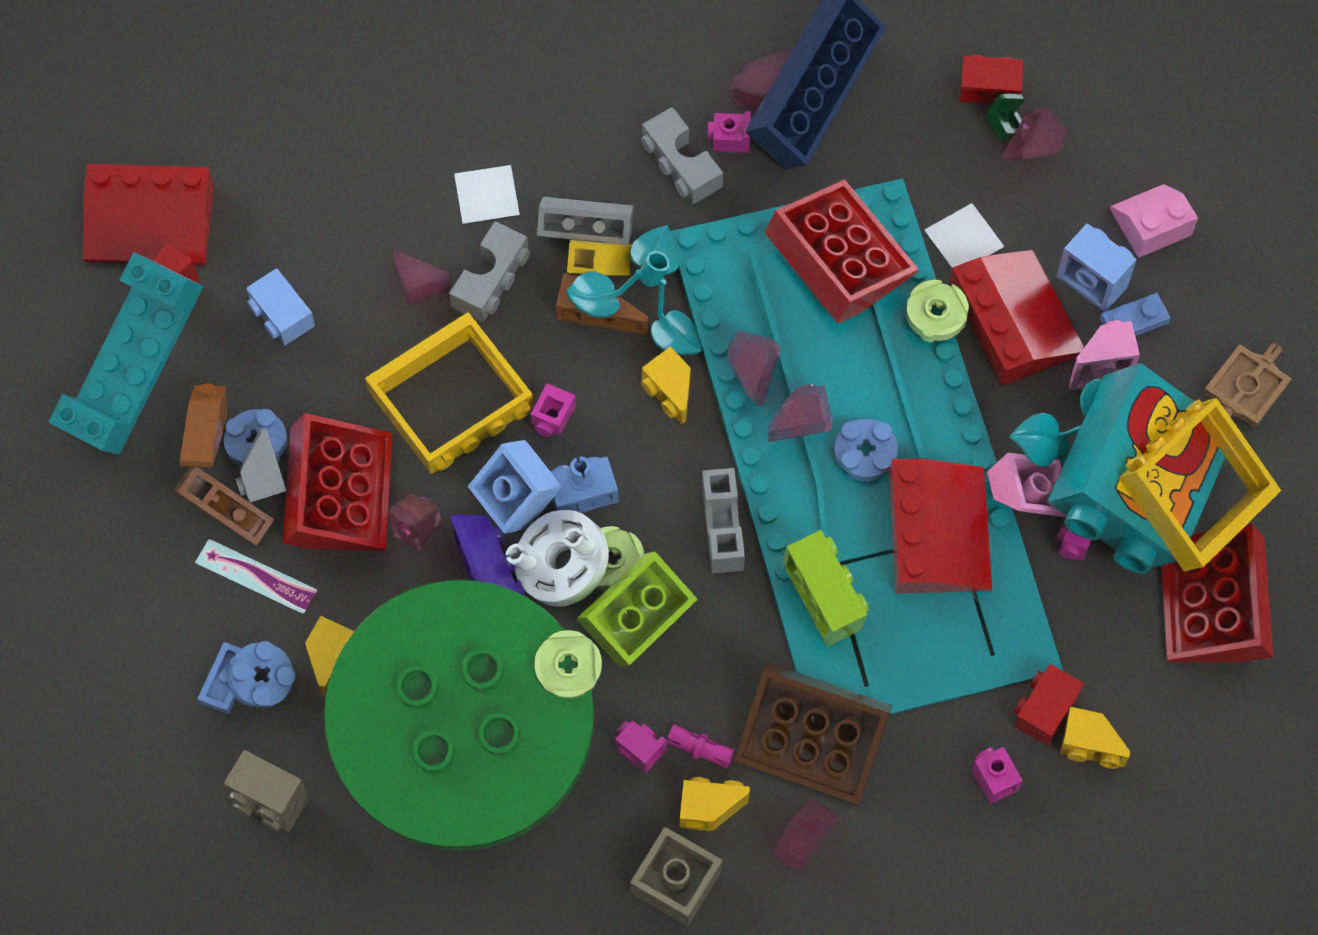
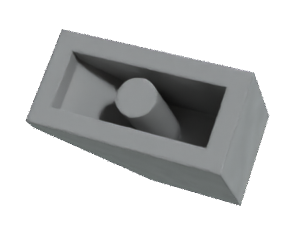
M266 427L259 430L239 468L241 477L235 478L240 495H247L249 502L286 491Z

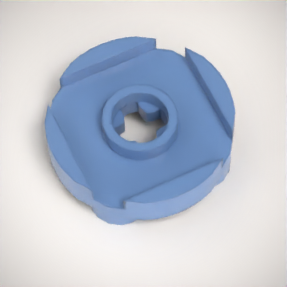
M248 410L227 422L224 446L229 459L235 465L241 466L252 445V442L247 443L251 436L256 435L260 429L265 427L268 431L277 463L280 461V456L287 449L288 437L284 424L271 410Z
M873 419L850 421L842 426L841 431L836 437L834 446L835 461L839 468L841 466L848 473L847 475L854 480L863 482L878 480L884 476V473L888 472L892 459H897L898 443L892 433V428L887 423ZM863 444H869L875 451H870L869 456H863V452L857 450V448Z
M267 641L252 643L243 647L232 657L229 664L228 686L238 701L250 707L267 708L279 703L287 696L291 690L292 683L295 681V672L288 656L279 647ZM255 667L267 671L266 677L268 680L266 683L263 680L258 682L254 680L253 677L257 674L254 670Z

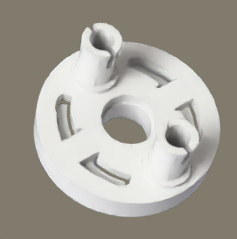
M558 510L547 513L533 522L524 532L519 543L513 544L507 549L506 555L509 557L506 559L515 566L518 581L520 580L523 589L529 595L546 605L559 607L581 601L598 586L607 568L609 551L606 537L596 523L579 512ZM564 522H572V523H576V524H581L582 526H580V525L577 526V525H574V524L564 523ZM565 550H571V558L567 565L561 569H556L555 562L557 556ZM538 581H540V582H542V583L550 584V585H555V586H547V585L538 583V585H537V587H536V583H537Z

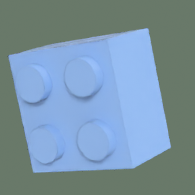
M1086 224L1064 248L1057 277L1106 312L1127 289L1136 258L1133 257L1128 249L1122 246L1119 247L1109 240L1102 230L1094 229L1089 224Z
M526 440L501 444L467 486L504 534L528 529L562 488Z

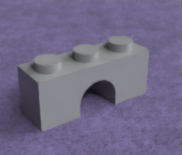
M673 107L642 124L641 143L644 149L649 154L653 153L658 159L659 168L666 176L670 175L675 181V188L681 197H687L691 204L694 205L723 187V172L707 151L695 157H685L678 152L679 149L689 144V128Z
M496 221L480 244L481 259L492 264L494 268L483 275H477L464 269L449 293L452 308L464 314L469 312L474 319L484 323L489 314L493 315L500 303V295L504 290L508 291L515 279V271L519 265H525L530 255L527 236Z
M734 468L704 470L702 472V490L712 574L744 571L745 555L742 529L739 527L735 470Z

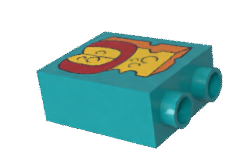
M1142 363L1104 375L1047 503L1067 516L1064 524L1072 533L1089 540H1102L1116 550L1113 558L1117 564L1131 572L1146 574L1152 567L1174 563L1177 560L1118 478L1127 470L1126 464L1138 455H1143L1147 451L1146 445L1150 441L1168 432L1166 430L1168 424L1187 414L1185 409L1194 401ZM1201 422L1145 473L1190 539L1225 459V456Z

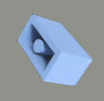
M277 268L246 288L249 297L246 303L255 317L261 315L266 322L264 327L272 339L278 337L284 346L315 326L312 312Z

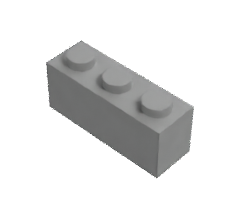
M543 197L539 205L537 236L628 245L632 233L634 206Z

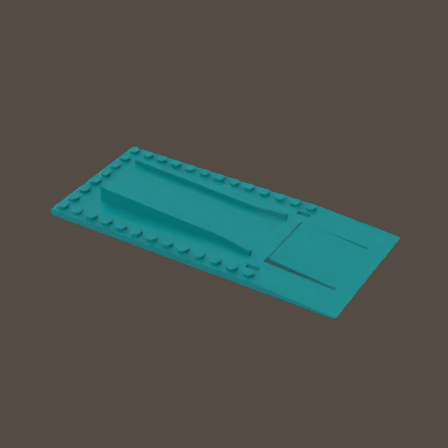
M903 178L854 189V191L919 270L915 275L865 311L839 324L765 234L775 210L786 205L670 231L677 247L674 249L675 254L680 256L681 259L678 271L702 345V353L795 671L893 705L890 715L1033 680L1037 672L1040 670L1044 673L1049 664L1063 671L1011 507L993 498L987 472L997 461L956 337L954 336L942 341L926 342L921 339L919 334L912 330L906 319L907 300L913 289L925 281L936 280ZM931 306V313L936 316L942 315V312L945 310L943 307ZM858 419H873L887 423L892 428V433L898 443L897 459H930L984 467L992 591L974 593L994 656H990L972 592L895 593L888 472L884 473V476L878 480L863 482L852 479L841 466L839 468L834 457V446L836 437L845 423ZM863 444L857 448V450L863 452V456H869L870 451H875L869 444ZM819 530H822L825 537L830 536L838 550V554L835 556L841 566L845 564L853 577V582L851 583L856 594L861 593L864 596L869 610L866 611L868 615L862 630L854 634L868 682L867 687H864L850 636L829 647L826 646L782 564L788 545Z

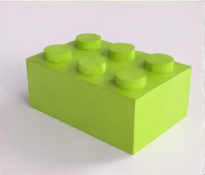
M819 530L788 545L782 564L826 646L829 647L861 631L868 614L866 611L869 610L864 596L861 593L856 594L851 585L853 577L845 564L841 566L835 556L838 554V550L830 536L825 537L822 530Z
M654 551L641 556L576 620L618 667L630 666L698 599Z

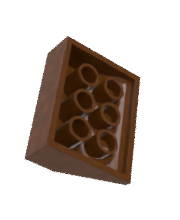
M769 663L763 670L734 761L859 805L893 705Z

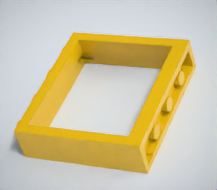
M469 312L365 378L369 394L430 474L438 469L441 471L448 468L455 458L463 453L467 454L474 451L481 441L489 436L494 437L500 434L507 424L515 419L520 420L524 418L534 407L531 391ZM470 340L515 399L434 452L429 453L385 393Z
M1217 398L1204 402L1198 399L1191 403L1185 409L1187 414L1166 426L1168 432L1150 441L1146 445L1147 451L1143 455H1138L1126 464L1127 470L1118 478L1184 571L1204 567L1282 491ZM1201 422L1249 491L1194 544L1148 480L1145 473Z

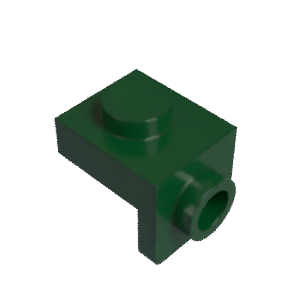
M1001 94L994 100L993 105L986 112V116L1000 141H1024L1029 135L1027 128L1017 113L1018 108L1025 101L1022 94Z

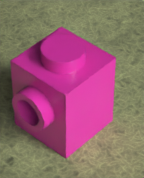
M1004 747L995 751L993 748H988L976 756L971 771L989 804L1019 791L1023 780Z

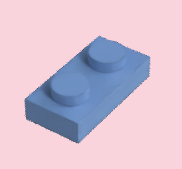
M1158 293L1101 313L1100 317L1103 325L1114 320L1121 322L1132 321L1135 336L1167 325L1171 319Z
M226 642L223 643L197 698L199 704L226 714L230 713L236 698L228 686L229 664L232 657L242 648Z

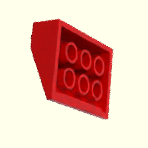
M87 164L84 187L83 261L128 263L133 252L154 260L169 243L190 257L194 265H206L214 189L209 167Z
M845 179L775 210L765 231L767 237L838 324L862 313L915 275L919 270Z
M1033 250L983 256L952 267L949 285L957 286L966 296L969 306L967 320L1001 386L1074 359L1084 349Z
M307 413L300 417L291 426L282 543L315 550H386L393 433Z
M892 459L888 470L895 593L992 591L984 467L930 459Z
M1253 524L1246 525L1204 567L1184 571L1178 562L1161 565L1166 649L1169 662H1246L1273 657L1265 539ZM1206 532L1192 534V542L1195 544Z

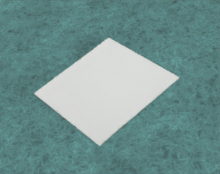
M511 165L454 174L463 224L520 215Z
M972 203L925 229V232L951 267L979 257L989 256L1004 247Z

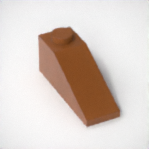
M563 274L556 303L557 320L648 335V316L620 296H617L620 308L612 316L598 318L579 310L567 296L566 290L582 274Z
M211 383L194 385L188 404L180 466H213L228 419L226 386H216Z
M189 467L173 490V493L255 546L258 545L274 521L269 515L198 467Z

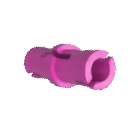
M676 724L671 728L667 739L668 745L678 747L693 754V758L698 760L703 758L725 769L728 768L735 751L733 748L708 739L709 736L706 734L698 735Z

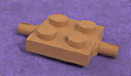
M1272 343L1262 356L1249 351L1239 344L1206 386L1203 394L1210 399L1217 398L1230 418L1233 415L1256 428L1292 379L1278 370L1273 363L1279 354L1282 353V348L1278 346L1275 350L1277 344Z

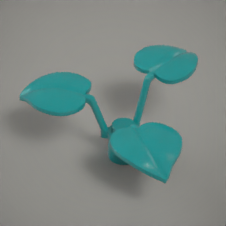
M667 225L650 230L635 240L630 249V257L632 262L641 268L636 270L635 274L620 289L614 290V284L607 276L598 272H588L577 277L566 290L567 296L579 310L593 317L604 318L618 312L620 303L617 296L622 295L637 279H640L648 287L658 285L657 316L660 320L655 321L650 330L654 343L663 351L671 346L678 355H694L701 351L702 345L692 320L677 310L668 312L666 316L663 312L664 287L667 283L664 276L674 273L678 269L681 260L680 256L675 254L674 250L677 247Z
M1102 379L1090 381L1081 392L1080 405L1085 417ZM1039 413L1023 421L1012 432L1010 438L1021 448L1034 465L1046 467L1052 464L1055 459L1060 460L1061 465H1064L1066 461L1064 457L1070 450V444L1066 437L1078 433L1081 425L1065 432H1059V425L1053 416L1047 413Z

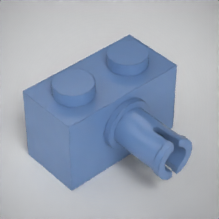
M579 457L580 463H577V459L574 458L571 461L570 467L562 465L551 471L562 486L552 499L555 511L572 510L581 513L619 502L618 488L608 457Z

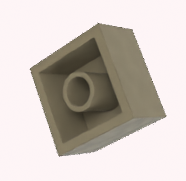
M246 750L242 752L223 783L228 793V798L233 804L232 808L246 817L253 814L261 818V823L275 832L282 829L289 833L309 800L302 779Z
M664 827L631 880L630 894L688 927L722 872L723 860Z

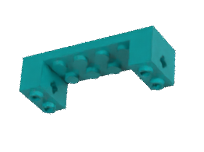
M133 252L119 280L132 288L77 398L62 394L48 422L102 451L119 455L204 287Z

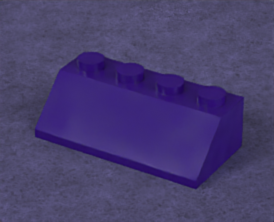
M459 514L450 516L454 541L469 580L496 584L526 597L520 580L514 582L511 572L515 571L514 565L507 561L506 558L509 556L506 553L503 554L500 544L504 543L498 525L492 526L489 516Z

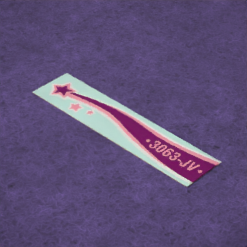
M210 539L195 561L198 565L302 614L305 613L317 592V589Z

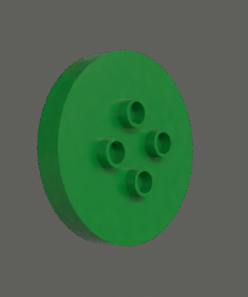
M452 580L426 584L406 591L380 606L358 626L344 645L335 662L326 692L324 714L328 748L335 768L350 794L367 814L392 833L413 843L441 850L466 851L493 847L511 841L529 832L556 811L568 797L584 769L593 737L594 708L591 690L577 698H559L546 691L536 676L535 656L539 647L552 634L565 631L553 616L529 598L511 589L480 581ZM565 656L564 662L559 663L558 666L563 668L565 673L569 674L572 673L573 668L578 667V662L572 661L571 656Z

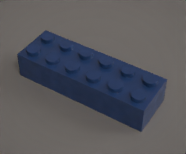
M822 0L745 132L784 169L807 165L886 26L860 0Z

